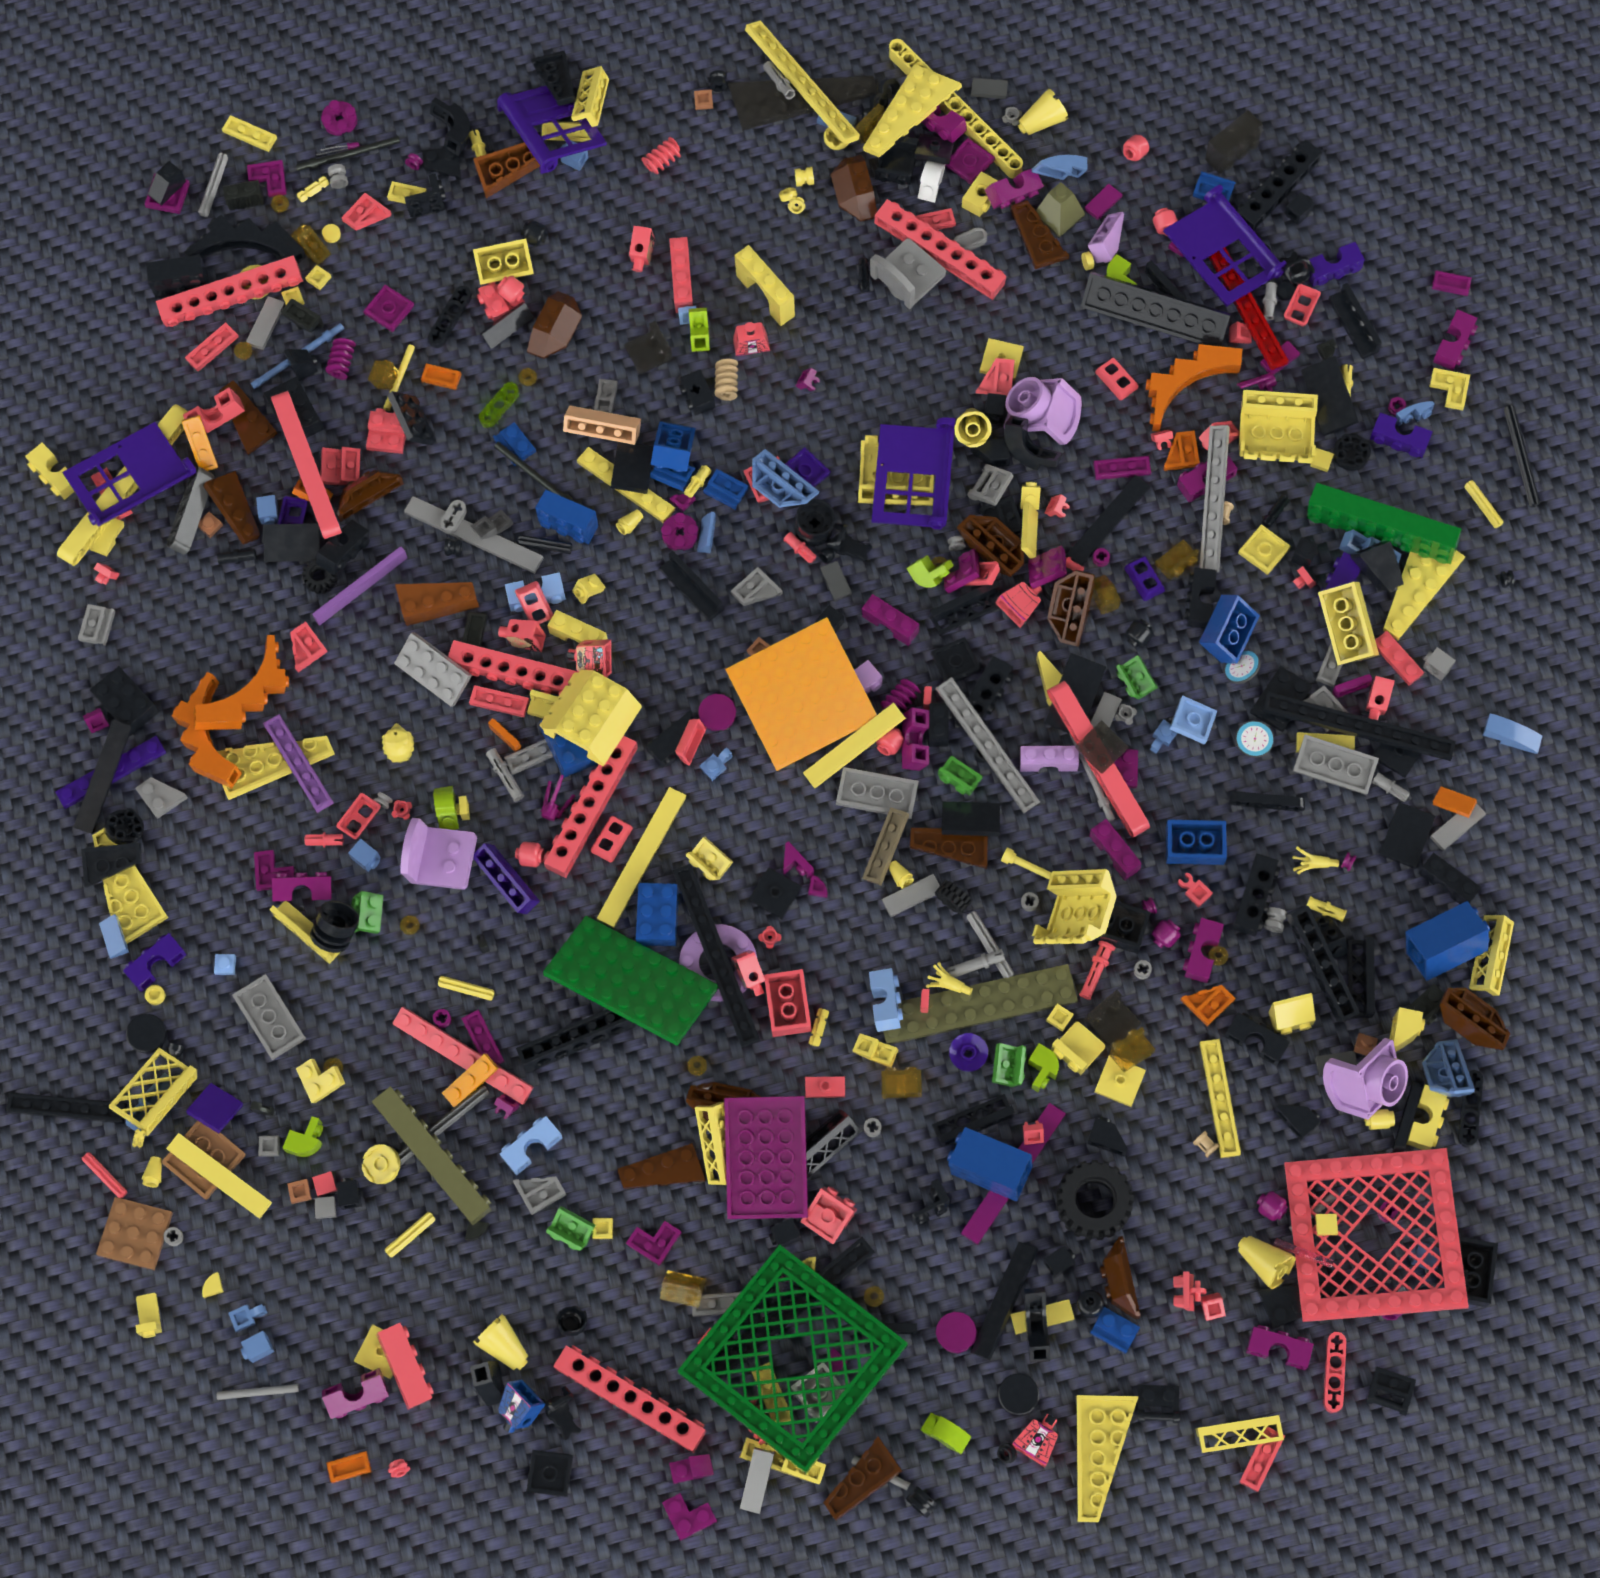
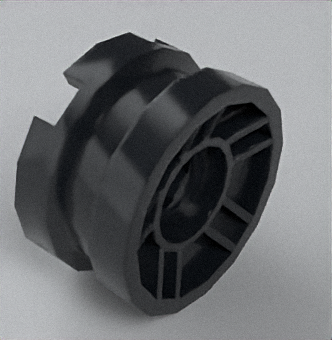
M916 1486L913 1490L914 1493L908 1495L906 1500L921 1515L928 1518L932 1509L935 1510L938 1505L928 1494Z

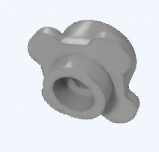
M1008 107L1005 110V116L1002 117V121L1016 126L1019 124V118L1022 117V111L1015 107Z
M1121 704L1115 719L1116 721L1125 722L1126 725H1131L1137 710L1129 705Z

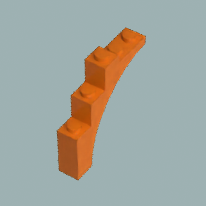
M1199 344L1197 351L1193 353V360L1175 358L1174 365H1170L1169 374L1151 373L1150 379L1146 380L1145 390H1149L1148 397L1152 398L1151 407L1154 408V413L1150 414L1149 424H1153L1152 431L1160 432L1162 418L1167 407L1185 387L1211 375L1239 373L1243 349Z
M267 635L264 660L257 674L245 687L223 700L195 705V730L241 729L242 723L246 722V712L263 711L264 705H267L268 702L267 694L285 693L286 687H289V676H285V669H280V659H276V653H279V643L275 642V635Z
M207 672L200 680L195 692L191 694L188 703L181 700L179 705L174 708L172 717L177 724L187 728L183 731L180 741L187 749L196 752L191 756L189 762L193 771L232 789L242 774L235 764L223 758L216 751L209 730H195L194 726L195 705L211 703L212 697L219 685L216 677Z

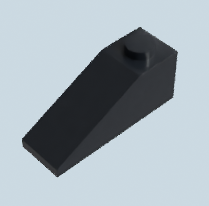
M691 710L646 745L648 753L662 768L665 765H671L675 761V757H677L675 750L689 720L694 719Z

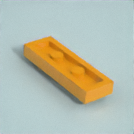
M200 415L182 420L197 465L207 471L218 468V463Z
M487 1053L483 1054L446 1088L442 1094L453 1107H456L499 1068Z

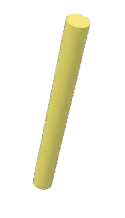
M411 344L406 349L390 392H398L415 346ZM387 397L383 409L390 411L392 405Z

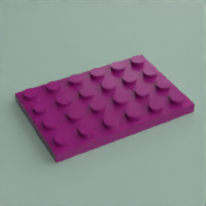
M805 1096L724 1098L727 1219L808 1218Z

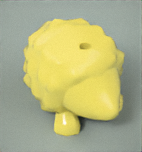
M395 723L382 736L384 754L393 763L409 761L414 751V737L412 733L406 731L398 723Z

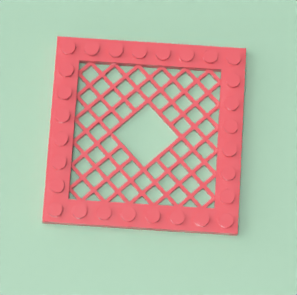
M1447 1148L1284 1163L1303 1322L1466 1309L1469 1307ZM1422 1172H1429V1177ZM1406 1173H1415L1410 1180L1407 1179L1404 1175H1402ZM1384 1175H1394L1390 1181L1382 1177ZM1418 1175L1427 1180L1421 1189L1413 1183ZM1375 1176L1370 1183L1361 1178ZM1398 1176L1407 1182L1401 1191L1392 1184ZM1354 1178L1349 1185L1341 1180ZM1378 1178L1386 1184L1381 1192L1372 1187V1184ZM1334 1180L1329 1187L1321 1181ZM1357 1180L1366 1186L1360 1194L1351 1188ZM1307 1182H1313L1308 1188ZM1337 1182L1346 1188L1340 1196L1331 1190ZM1316 1184L1325 1189L1320 1197L1311 1192ZM1429 1184L1431 1185L1432 1197L1424 1192ZM1409 1185L1418 1191L1413 1199L1403 1193ZM1389 1187L1398 1193L1392 1201L1383 1195ZM1368 1189L1377 1194L1372 1203L1363 1197ZM1348 1191L1357 1196L1351 1205L1343 1199ZM1328 1192L1337 1198L1331 1206L1322 1201ZM1421 1194L1430 1200L1424 1208L1415 1202ZM1309 1195L1313 1197L1315 1200H1317L1311 1208L1309 1203ZM1400 1196L1409 1202L1404 1210L1394 1204ZM1380 1197L1389 1203L1383 1212L1374 1206ZM1359 1200L1368 1205L1363 1213L1354 1208ZM1339 1201L1348 1207L1343 1215H1340L1333 1209ZM1319 1203L1328 1209L1325 1214L1332 1212L1339 1218L1337 1226L1343 1221L1351 1227L1345 1235L1338 1231L1341 1240L1336 1245L1327 1240L1330 1235L1324 1237L1317 1236L1316 1224L1312 1228L1311 1214L1315 1217L1317 1213L1313 1210ZM1432 1203L1435 1217L1426 1211ZM1412 1205L1421 1211L1415 1219L1406 1213ZM1392 1206L1400 1212L1395 1220L1386 1215ZM1371 1208L1403 1232L1379 1262L1347 1238ZM1351 1210L1360 1216L1354 1224L1345 1218ZM1423 1214L1432 1219L1427 1228L1418 1222ZM1403 1215L1412 1221L1406 1230L1397 1224ZM1435 1222L1437 1236L1434 1235L1431 1231H1429L1430 1228L1435 1224ZM1414 1225L1423 1230L1418 1239L1409 1233ZM1426 1233L1435 1239L1429 1248L1420 1241ZM1313 1234H1315L1317 1237L1321 1239V1241L1317 1244L1316 1247L1314 1245ZM1406 1235L1415 1241L1409 1249L1400 1244ZM1344 1240L1353 1246L1347 1255L1338 1249ZM1324 1242L1333 1248L1327 1256L1318 1251ZM1437 1243L1439 1244L1440 1256L1432 1251ZM1417 1244L1426 1250L1421 1258H1418L1411 1252ZM1396 1246L1406 1252L1400 1260L1391 1254ZM1355 1250L1364 1255L1358 1264L1350 1258ZM1335 1251L1344 1257L1338 1266L1329 1259ZM1429 1253L1438 1259L1432 1268L1423 1262ZM1316 1254L1324 1259L1318 1267ZM1408 1255L1417 1261L1412 1269L1402 1263ZM1387 1257L1397 1263L1391 1271L1382 1265ZM1367 1258L1376 1264L1370 1273L1361 1267ZM1347 1260L1355 1266L1350 1274L1341 1269ZM1326 1262L1335 1268L1329 1277L1320 1270ZM1440 1262L1442 1266L1443 1276H1441L1438 1272L1435 1271V1268L1440 1264ZM1420 1264L1429 1270L1423 1279L1414 1272ZM1399 1266L1408 1272L1403 1280L1393 1274ZM1378 1268H1381L1388 1274L1382 1282L1373 1276ZM1358 1269L1367 1275L1361 1284L1352 1278ZM1337 1271L1347 1277L1341 1285L1331 1279ZM1318 1273L1326 1279L1320 1287ZM1431 1273L1440 1279L1435 1287L1426 1282ZM1410 1275L1420 1281L1414 1290L1405 1283ZM1390 1276L1399 1282L1393 1291L1384 1285ZM1370 1278L1378 1284L1373 1293L1364 1287ZM1349 1280L1358 1286L1352 1295L1343 1288ZM1328 1282L1338 1288L1332 1296L1322 1290ZM1444 1282V1288H1439ZM1422 1284L1429 1288L1426 1290H1418ZM1401 1286H1404L1407 1290H1409L1397 1292L1401 1288ZM1381 1287L1388 1292L1376 1294ZM1360 1289L1367 1293V1295L1356 1294L1360 1291ZM1340 1291L1347 1295L1343 1297H1336V1295ZM1320 1293L1323 1294L1326 1298H1321Z

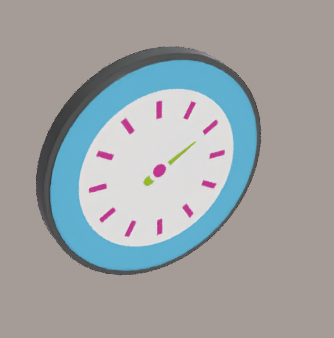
M1244 650L1237 664L1226 663V678L1235 684L1251 680L1260 669L1261 662L1259 656L1253 651Z
M1249 721L1239 727L1235 741L1238 749L1244 755L1259 758L1268 754L1272 749L1274 735L1266 724L1260 721Z

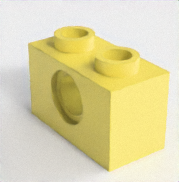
M981 171L963 196L962 208L978 217L983 212L986 213L991 203L985 189L998 180Z

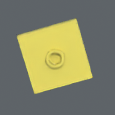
M988 338L980 373L987 374L996 358L1015 360L1013 381H1015L1024 346Z
M1261 524L1241 547L1238 554L1269 575L1290 550L1291 545Z
M1109 1055L1094 1092L1132 1107L1146 1070Z
M372 1324L354 1362L372 1371L380 1368L382 1375L391 1380L393 1376L376 1336L383 1329Z

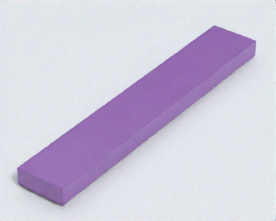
M402 547L396 549L316 610L312 615L317 624L320 626L408 558L405 550Z
M280 714L264 722L263 725L316 812L318 813L334 804Z

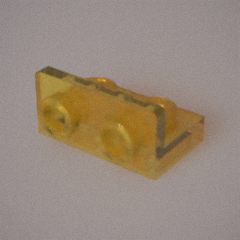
M879 103L855 127L856 131L860 134L858 141L863 144L866 143L885 113L884 107Z
M1183 539L1156 560L1155 565L1169 580L1174 576L1177 578L1188 565L1191 567L1198 561L1199 550H1193Z
M1143 1027L1138 1030L1133 1029L1127 1034L1126 1038L1123 1040L1118 1039L1111 1045L1112 1048L1109 1056L1124 1073L1155 1053L1156 1049L1143 1035L1145 1031Z
M667 1270L662 1282L660 1299L698 1308L706 1285V1278Z

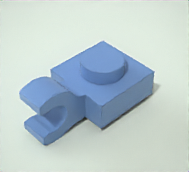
M1164 719L1152 736L1155 738V741L1152 743L1150 750L1157 754L1163 744L1169 747L1178 734L1170 730L1171 724Z
M725 748L718 757L713 753L699 767L713 781L726 770L724 764L733 757L732 752Z
M263 1304L250 1309L249 1305H244L229 1312V1316L235 1331L239 1332L255 1325L254 1318L261 1317L268 1312Z

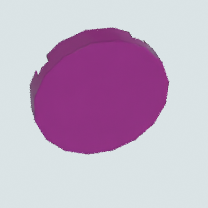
M713 694L702 700L698 715L707 729L723 731L728 729L735 721L736 708L734 702L729 697L723 694Z
M962 1312L948 1313L937 1324V1340L948 1352H965L976 1340L977 1330L975 1323L968 1315Z

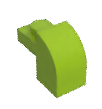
M1116 254L1107 266L1106 276L1137 285L1136 282L1127 277L1130 273L1131 263Z
M707 308L689 309L692 352L709 351Z
M926 555L913 562L906 569L918 585L932 588L943 581L942 578L950 573L949 570L954 565L951 560H948L935 567L929 556Z
M453 786L435 788L433 796L439 828L459 829Z
M1039 1043L1028 1061L1030 1066L1040 1071L1031 1088L1036 1092H1039L1041 1088H1046L1050 1081L1048 1076L1056 1080L1059 1070L1057 1056L1053 1051Z
M312 1116L305 1135L289 1130L283 1150L298 1157H308L315 1154L322 1146V1142L316 1139L317 1136L320 1137L323 1131L321 1120Z
M933 1413L929 1414L921 1428L924 1434L940 1441L947 1448L959 1454L963 1453L971 1439V1436L959 1426Z

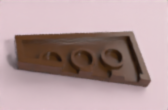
M911 828V849L987 869L988 836L942 835V828Z

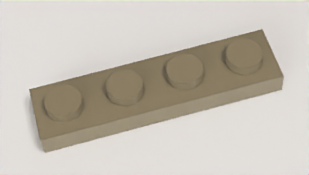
M890 807L862 879L880 886L882 885L910 814Z

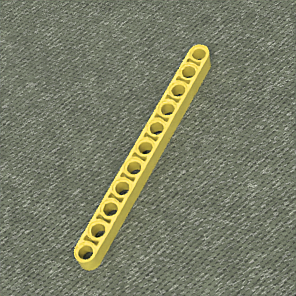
M894 39L890 42L889 58L907 76L915 64L933 71L904 41ZM955 92L950 95L947 101L939 104L940 109L946 115L953 110L963 118L970 120L965 121L967 130L964 133L973 142L995 157L994 163L1008 177L1013 179L1022 172L1023 160Z
M177 404L173 405L158 423V427L171 446L184 431L182 420H184L183 414L188 412V410ZM125 466L122 468V470L118 473L117 476L127 471ZM131 475L113 484L123 500L133 495L138 488ZM108 486L95 503L102 512L119 501ZM87 512L60 546L57 556L72 566L77 565L112 520L100 527L96 524L93 526L87 517L89 515Z

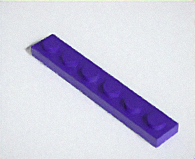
M157 735L122 754L112 783L166 754ZM95 770L55 791L65 809L84 799Z

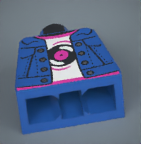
M522 1379L507 1382L498 1409L499 1413L506 1419L503 1428L510 1433L514 1432L515 1429L529 1427L545 1406V1403Z

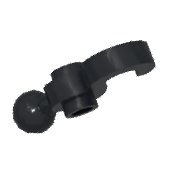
M892 78L881 81L879 93L873 94L870 98L871 107L864 109L862 112L864 121H873L876 111H884L887 108V87L890 84L892 94L896 95L900 89L898 81Z

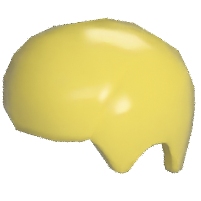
M829 127L825 130L823 135L824 142L829 148L842 150L848 146V144L844 145Z

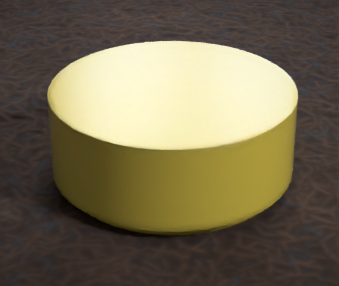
M793 187L786 188L779 193L782 202L790 201L792 197H797L798 195Z
M328 224L323 228L322 235L326 242L334 243L340 239L341 232L337 225Z
M1091 252L1082 253L1081 258L1084 269L1086 271L1092 270L1094 268V259Z
M151 985L146 989L145 999L151 1005H159L165 1000L166 994L161 986Z

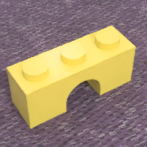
M43 443L39 444L25 456L29 462L27 466L32 472L37 471L40 474L38 476L45 485L48 483L51 486L50 490L56 497L60 495L65 500L74 493V490L62 473L67 470L66 467L58 472H51L52 467L58 461Z
M558 610L555 611L547 625L550 634L564 641H567L568 638L578 643L584 640L608 639L606 632Z
M1426 1084L1422 1088L1417 1108L1423 1109L1428 1113L1429 1122L1421 1124L1414 1121L1406 1145L1421 1150H1430L1432 1147H1436L1439 1138L1436 1135L1437 1128L1441 1129L1444 1117H1441L1442 1111L1447 1109L1450 1100L1445 1095L1431 1091Z

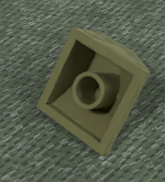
M1062 182L1046 195L1036 210L1041 217V221L1059 238L1085 216V212L1074 193Z

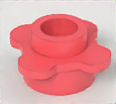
M396 800L393 807L394 811L391 813L392 817L408 820L410 818V809L413 807L412 803Z
M768 926L763 933L759 934L758 939L763 941L768 949H772L777 941H781L782 936L774 930V927Z
M397 1459L389 1464L388 1472L391 1473V1477L398 1478L404 1476L410 1470V1467L407 1466L408 1464L404 1459Z

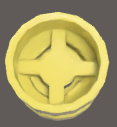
M807 167L805 170L800 168L794 169L796 187H800L805 183L814 185L812 167Z

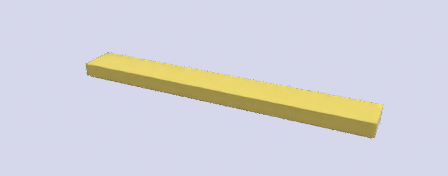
M671 787L668 788L597 917L598 921L615 928L686 799L685 794Z

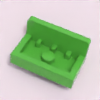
M1139 655L1123 665H1116L1118 670L1116 672L1117 676L1127 685L1125 689L1131 698L1134 697L1140 700L1158 688Z
M950 756L944 766L938 770L939 779L945 784L950 783L953 785L956 791L962 795L967 794L970 796L983 779L982 775L953 756Z
M361 891L353 897L351 904L359 916V922L354 933L364 931L378 934L381 927L383 895Z
M1002 1043L996 1044L992 1083L1009 1087L1022 1085L1025 1078L1024 1063L1027 1059L1026 1046L1015 1047Z
M561 1206L558 1208L553 1222L547 1228L546 1233L550 1234L554 1240L568 1244L569 1248L581 1251L587 1246L596 1225Z

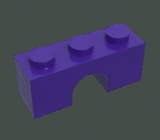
M1356 242L1338 249L1336 256L1339 261L1338 263L1327 262L1323 254L1309 259L1315 270V273L1310 271L1309 281L1312 287L1324 285L1329 280L1340 279L1345 274L1356 273L1362 269L1365 259Z
M1380 413L1370 439L1377 444L1390 446L1394 450L1407 452L1413 457L1423 458L1433 431L1415 425L1412 433L1402 435L1395 428L1397 418Z
M168 933L159 937L156 944L151 948L148 947L143 950L141 956L136 960L130 961L125 966L123 972L142 992L156 981L151 973V967L156 961H167L173 967L187 954Z

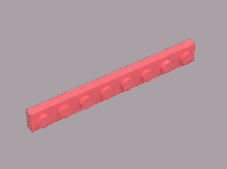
M401 1007L392 1023L466 1070L482 1056L477 1051L405 1007ZM496 1064L499 1069L485 1082L520 1104H525L534 1087Z

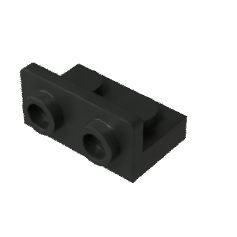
M1434 983L1406 1009L1423 1012L1422 1019H1425V1024L1427 1023L1429 1026L1437 1019L1435 1015L1441 1011L1440 1002L1444 993Z

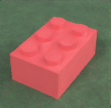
M803 969L765 974L772 1036L778 1037L812 1032Z

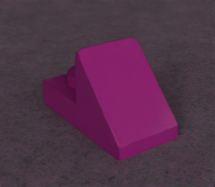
M789 841L785 843L784 875L796 866L795 869L801 876L805 875L808 879L811 878V875H814V868Z
M710 1454L689 1456V1459L669 1463L673 1484L714 1475Z

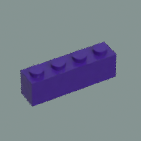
M484 843L474 853V861L517 913L528 914L540 902L494 845Z

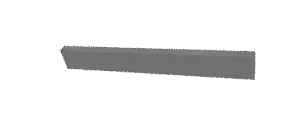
M1228 425L1210 426L1199 568L1217 570V573H1219L1230 431Z
M413 496L404 513L442 531L440 521L446 511ZM464 519L458 529L450 534L456 538H462L463 541L534 574L544 559L542 555L499 535L482 540L471 529L473 523ZM451 521L449 524L445 523L446 528L448 526H453Z
M951 677L936 687L939 695L1023 814L1039 804L1040 801L954 679Z

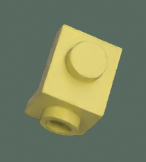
M1026 482V485L1022 484L1020 509H1023V504L1029 502L1036 510H1039L1041 487L1037 485V482Z
M592 574L578 579L572 592L581 604H584L590 596L603 592L606 587L596 574Z

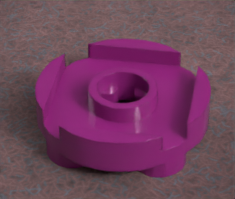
M332 100L324 108L321 121L328 133L341 136L342 133H350L356 127L357 115L355 108L351 104ZM342 116L343 120L339 119L336 121V117Z
M676 513L669 517L661 528L663 542L672 550H688L698 540L697 523L693 518L683 513ZM683 529L684 535L682 536L679 534L677 536L676 530Z

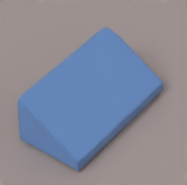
M714 512L705 515L701 520L697 552H711L716 523Z
M111 915L100 922L99 925L110 959L129 953L117 915Z

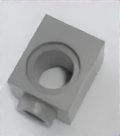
M1437 647L1434 652L1429 651L1423 660L1426 662L1423 668L1442 681L1452 669L1456 660Z

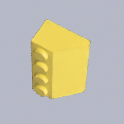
M1351 582L1318 592L1337 665L1378 656L1379 653L1360 582Z

